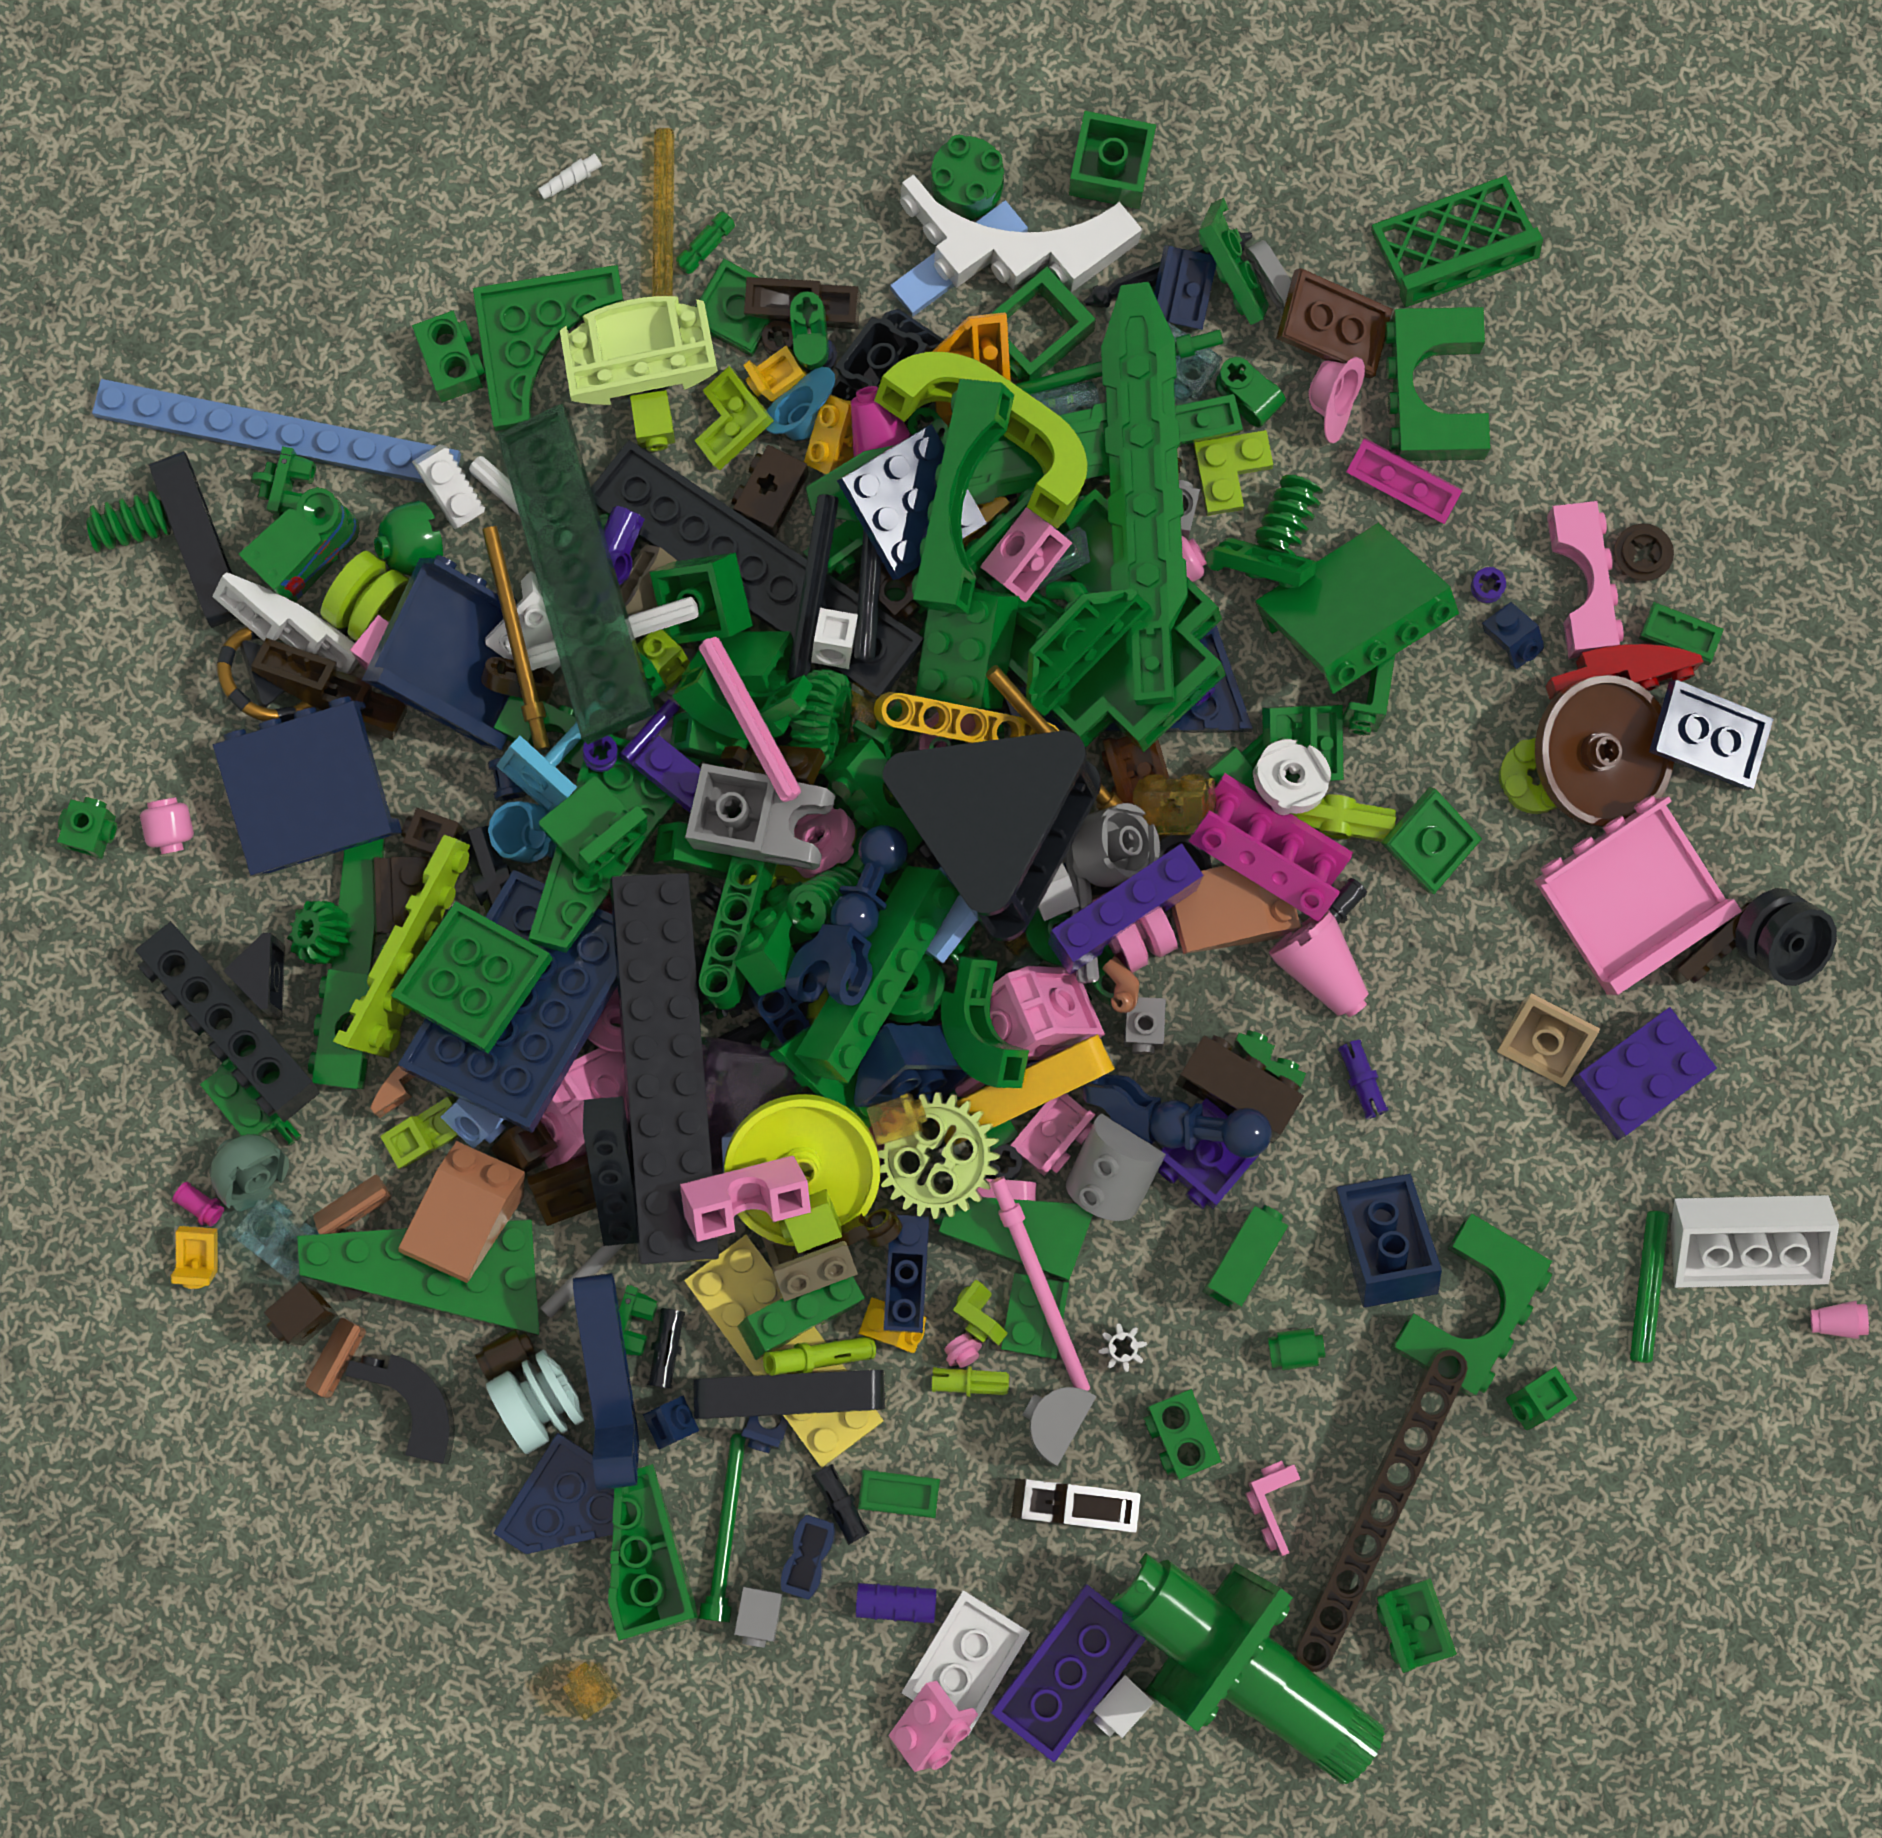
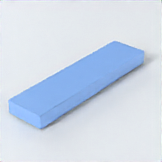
M1006 200L975 222L1005 231L1028 232V227ZM935 253L890 285V290L912 317L955 286L950 279L944 280L934 267Z

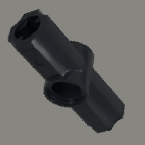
M480 826L468 830L460 836L462 842L470 845L468 849L469 864L473 873L470 874L478 901L481 906H484L487 915L511 875V871L507 862L504 863L502 856L491 845L488 833L489 826Z

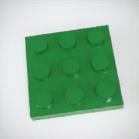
M455 901L391 996L401 1005L489 1054L553 958L547 951Z

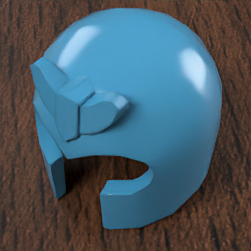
M507 802L496 809L490 819L488 833L491 845L503 858L517 862L532 863L547 856L553 859L557 845L539 827V821L549 811L541 805L529 802Z

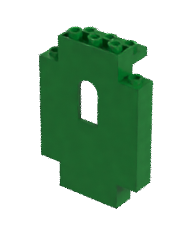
M1035 487L1026 489L1018 497L1014 507L1008 513H1002L997 516L980 539L972 540L964 548L968 563L976 576L975 586L977 588L1001 593L1009 591L980 566L1027 507ZM1094 489L1090 494L1079 497L1067 519L1058 529L1055 528L1070 540L1072 544L1052 568V570H1062L1068 573L1076 582L1085 585L1089 593L1111 591L1110 568L1114 565L1112 525L1108 522V500ZM1188 577V597L1171 630L1175 702L1136 705L1134 701L1131 630L1129 629L1049 711L1069 732L1080 737L1085 747L1096 739L1111 723H1114L1144 753L1226 675L1222 663L1200 642L1222 620L1219 608ZM1015 623L1008 671L1027 689L1029 648L1036 642L1037 637Z

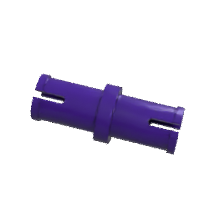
M1361 1040L1351 1041L1350 1044L1355 1058L1352 1057L1347 1044L1338 1048L1350 1076L1348 1084L1350 1089H1355L1365 1114V1119L1375 1118L1376 1114L1371 1104L1372 1101H1374L1380 1115L1389 1111L1376 1082L1379 1076L1376 1070L1371 1069Z

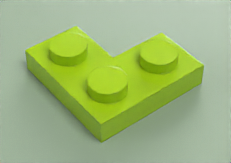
M730 366L702 390L721 416L694 440L712 465L719 470L774 422L738 373Z
M1267 430L1194 442L1193 445L1207 516L1243 510L1244 503L1238 475L1273 468Z

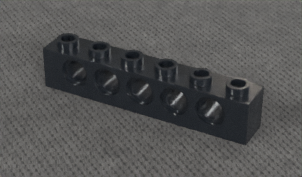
M171 921L135 949L142 960L138 968L151 983L158 979L164 985L165 989L161 991V994L175 1010L179 1006L185 1009L189 1015L184 1020L198 1036L204 1032L212 1040L207 1046L218 1060L223 1063L228 1059L236 1069L231 1074L245 1090L251 1086L260 1096L255 1101L269 1118L276 1113L285 1123L320 1094L313 1081ZM185 965V969L181 974L170 976L173 968ZM209 992L204 1001L193 1003V999L198 993ZM232 1018V1022L227 1028L223 1030L216 1029L217 1024L222 1019ZM256 1045L251 1055L246 1057L240 1056V1052L245 1046ZM270 1072H280L275 1082L271 1084L263 1083L265 1076Z

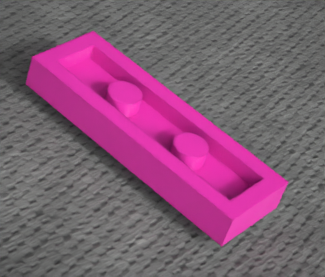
M1366 438L1363 439L1346 473L1443 524L1446 523L1463 489Z

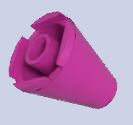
M868 386L858 390L856 397L851 400L854 457L864 451L896 445L911 436L904 421L874 401L878 391L876 386Z

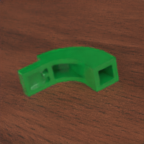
M707 663L686 673L672 695L676 702L691 717L705 727L731 738L748 740ZM802 675L771 692L759 693L747 690L773 738L784 734L792 718L804 710L807 706L806 698L813 685L805 675Z
M961 956L955 991H943L941 999L942 1027L952 1056L964 1072L981 1083L996 1088H1022L1029 1050L1013 1046L1002 1040L996 1033L990 1016V1000L998 961L989 958Z

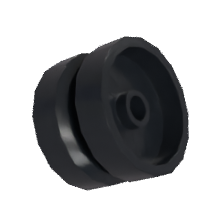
M1775 888L1759 895L1741 915L1735 932L1736 948L1743 959L1783 985L1797 986L1810 981L1823 970L1830 960L1837 942V927L1832 917L1789 889Z

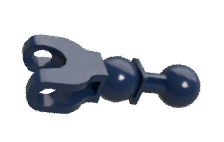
M879 825L869 829L861 838L859 856L865 867L857 885L840 886L839 892L843 896L839 897L831 907V925L822 924L818 935L812 941L806 943L796 953L786 976L785 986L789 995L794 1000L804 1002L815 1001L821 996L825 988H827L829 995L840 1005L853 1006L862 1000L873 976L872 965L868 960V953L872 944L866 938L870 937L878 927V910H885L887 906L886 903L876 896L884 874H890L900 869L908 855L907 841L898 829L888 825ZM809 973L805 987L803 989L804 977L806 974ZM847 981H848V985H849L848 991H846V983H847Z
M1105 1074L1082 1085L1083 1099L1086 1103L1104 1108L1110 1115L1111 1120L1151 1145L1156 1140L1159 1145L1169 1149L1185 1146L1186 1150H1193L1202 1139L1224 1142L1226 1148L1234 1155L1242 1158H1252L1263 1153L1271 1141L1272 1128L1269 1120L1260 1111L1252 1108L1235 1110L1226 1119L1203 1116V1108L1200 1103H1196L1192 1108L1187 1103L1179 1100L1161 1103V1098L1149 1096L1133 1079L1121 1075Z

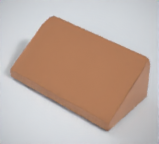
M376 1174L315 1213L313 1219L319 1234L340 1233L389 1201L392 1195L380 1176Z
M341 1318L305 1384L306 1387L321 1397H332L348 1367L349 1360H352L364 1338L366 1329L346 1318Z

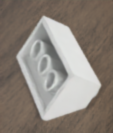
M1829 1195L1674 1199L1671 1220V1242L1675 1288L1829 1284L1839 1223Z

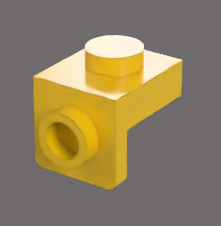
M787 345L758 366L754 365L750 360L743 364L749 374V377L745 380L750 389L757 397L764 395L772 403L807 375L797 361L795 354Z
M179 1226L176 1230V1268L171 1274V1283L182 1284L183 1287L188 1289H199L210 1285L218 1270V1228Z
M871 1297L858 1334L907 1352L915 1353L917 1345L924 1336L926 1317L924 1316L923 1333L884 1331L885 1301Z

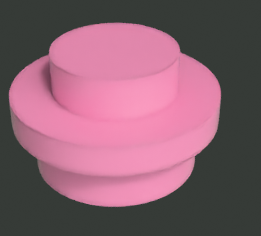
M970 1333L962 1334L952 1340L944 1349L948 1356L946 1361L949 1366L959 1365L960 1368H964L972 1364L979 1357L978 1351L982 1347L981 1342L977 1338L973 1339Z

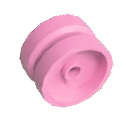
M1101 895V896H1099V897L1093 899L1092 902H1094L1095 900L1099 899V898L1102 897L1103 895ZM1162 907L1140 919L1108 943L1115 956L1132 973L1148 965L1146 947L1153 955L1159 958L1178 949L1174 932Z

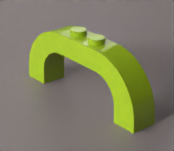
M925 352L912 355L896 363L882 376L874 401L904 422L924 404L935 401L951 403L952 395L958 389L959 379L1002 382L1014 394L1008 429L1003 435L1031 454L1038 461L1044 473V476L1034 488L1027 508L1057 529L1067 519L1084 485L1087 475V459L1077 434L1059 415L987 365L955 353Z

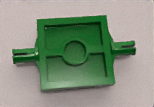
M256 1045L248 1046L240 1052V1056L246 1057L251 1055ZM228 1059L220 1065L214 1074L200 1084L240 1135L257 1134L261 1136L266 1132L276 1129L289 1146L295 1142L287 1133V1130L297 1141L302 1137L289 1120L284 1123L276 1113L270 1118L255 1101L260 1095L252 1086L245 1090L231 1074L236 1068ZM270 1072L265 1076L263 1083L271 1084L275 1082L280 1072Z

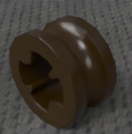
M776 320L765 326L762 332V341L769 355L775 354L786 345L793 351V335L789 323ZM779 331L783 337H789V340L784 339L783 346H776L775 341H769V337L774 338V333Z

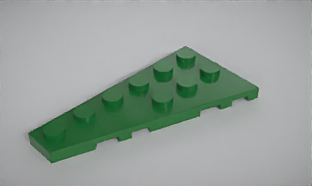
M532 1219L508 1221L468 1283L400 1253L399 1246L408 1228L297 1236L299 1276L539 1336Z

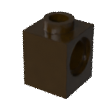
M540 1120L533 1133L519 1126L507 1130L491 1149L498 1160L527 1173L542 1165L558 1146Z

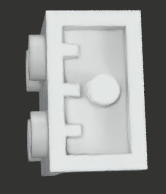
M532 571L521 580L523 598L516 607L526 649L590 629L587 618L569 609L572 601ZM503 619L485 638V643L503 658L513 660ZM565 660L544 666L543 668H546L553 674Z

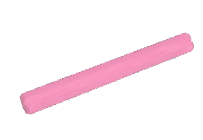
M717 637L705 639L699 646V650L782 802L796 799L801 793V788L724 646Z

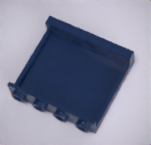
M436 555L435 558H419L362 680L480 746L502 750L508 736L495 730L494 726L510 695L489 690L481 681L486 661L492 657H502L485 643V638L503 620L498 593L486 588L487 581L471 573L464 575L455 570L457 564L446 557Z
M350 696L338 698L328 702L330 707L319 712L316 711L315 707L303 709L293 713L295 718L293 720L283 723L280 718L268 720L258 724L260 729L258 731L248 734L246 729L229 732L223 735L225 741L213 744L250 876L266 875L402 833L399 819L391 818L360 710L366 708L365 702L352 701Z

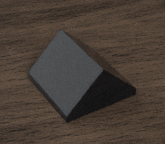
M262 933L223 971L262 1011L274 1020H283L285 945L272 933Z

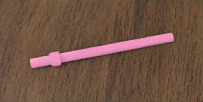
M1005 1177L996 1178L990 1184L1001 1208L998 1214L1002 1224L1010 1230L1073 1387L1088 1391L1090 1390V1385L1023 1224L1025 1216L1019 1203L1014 1202Z

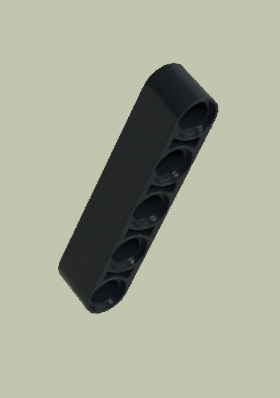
M185 451L150 463L151 474L210 627L214 628L237 619L212 597L221 577L226 572L232 574L187 454Z
M884 1370L693 1379L694 1419L885 1410Z

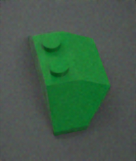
M1134 589L1082 593L1076 600L1068 603L1063 609L1062 615L1050 627L1042 630L1037 636L1036 642L1029 648L1026 699L1036 710L1046 716L1151 606Z

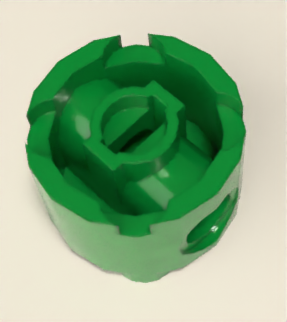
M960 134L952 136L935 154L931 167V189L936 202L970 221L975 220L977 217L985 216L999 204L1004 188V168L1001 153L984 139Z

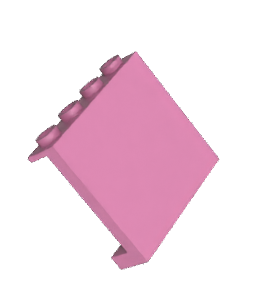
M1654 795L1643 799L1634 806L1636 810L1634 814L1626 819L1623 816L1613 819L1603 826L1604 834L1595 840L1590 836L1572 847L1574 854L1565 860L1558 857L1541 868L1543 874L1534 880L1607 995H1619L1742 912L1734 899H1726L1666 806L1672 801L1669 796L1655 799Z

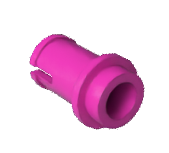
M184 1182L177 1189L172 1199L174 1203L179 1204L196 1216L198 1223L202 1226L205 1224L210 1227L213 1226L224 1212V1207L220 1205L219 1199L209 1198L189 1182Z

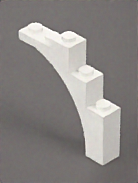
M914 174L903 181L901 187L900 203L909 216H916L923 224V231L929 241L934 245L938 243L934 257L936 271L944 280L950 279L956 288L991 263V269L996 278L1001 283L1007 282L1013 291L1048 266L1050 271L1072 293L1137 245L1142 232V228L1120 202L1102 214L1071 227L1046 232H1015L987 227L951 212L934 200Z

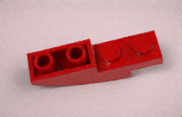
M1629 644L1603 647L1582 652L1575 661L1578 667L1577 670L1551 677L1545 687L1549 699L1552 700L1561 690L1573 682L1588 677L1611 675L1632 680L1646 690L1652 691L1660 686V681L1672 678V680L1682 682L1694 677V671L1703 663V659L1700 654L1663 645Z

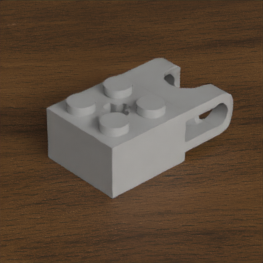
M702 763L685 838L693 849L815 870L820 867L822 855L814 844L795 838L794 828L798 820L807 814L826 815L833 808L835 795L824 787L798 783L801 793L797 798L792 801L782 802L767 775ZM737 808L741 809V813L737 817L730 818L728 816L729 813H735Z

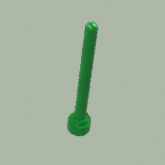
M740 1432L732 1434L730 1438L710 1596H706L705 1603H701L699 1619L730 1623L732 1607L728 1606L729 1598H725L746 1442V1438L742 1437Z

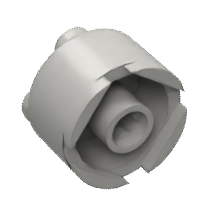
M1122 803L1088 814L1072 843L1073 869L1076 875L1082 879L1086 878L1096 886L1107 888L1123 883L1156 861L1160 853L1159 836L1154 824L1148 825L1142 816L1146 815V813L1136 805Z

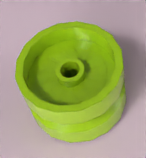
M363 551L347 563L335 578L323 600L320 612L321 617L337 629L348 627L349 637L357 642L378 615L387 622L390 621L408 584L409 578L398 570L386 572L385 561L370 551Z

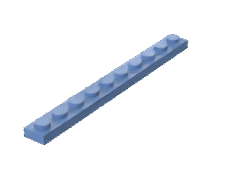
M104 379L100 381L92 411L95 418L279 455L282 446L293 448L299 457L314 462L424 483L412 461L436 447L434 445ZM450 449L449 452L454 455L453 459L459 465L460 451Z

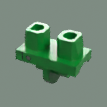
M282 446L278 465L266 462L264 472L252 473L251 482L260 486L257 497L262 500L269 499L267 511L273 514V520L278 519L286 510L294 509L297 506L302 494L292 492L294 481L312 484L316 473V465L311 460L299 457L293 448Z
M631 1285L626 1286L619 1311L626 1355L642 1356L648 1336L629 1331L633 1316L653 1322L659 1302L642 1294L639 1288Z

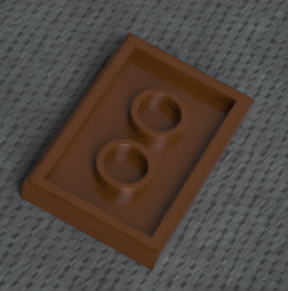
M1299 268L1294 270L1276 339L1326 361L1346 364L1350 359L1358 357L1363 360L1365 365L1364 377L1370 379L1376 376L1385 342V322H1390L1393 309Z

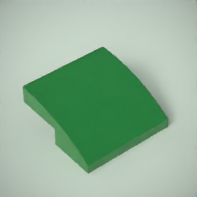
M1301 705L1262 708L1263 751L1270 744L1284 739L1297 740L1296 744L1306 748L1311 745L1319 750L1327 760L1331 771L1330 781L1344 780L1343 705ZM1285 770V778L1288 781H1298L1300 778L1298 773L1291 774L1289 770Z

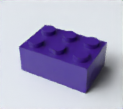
M1669 1007L1571 1080L1618 1141L1716 1070L1717 1067L1671 1007Z

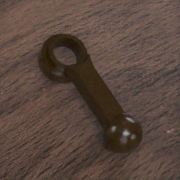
M885 1208L872 1212L866 1218L861 1213L853 1220L841 1226L842 1237L798 1253L795 1247L793 1259L845 1241L850 1246L864 1239L872 1247H881L893 1241L900 1234L903 1225L896 1213Z

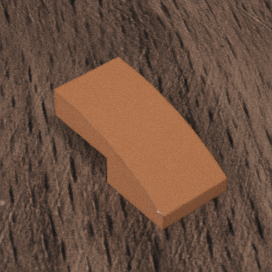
M398 1066L389 1075L376 1094L370 1107L373 1113L381 1118L412 1098L404 1084L415 1078V1076L403 1071Z

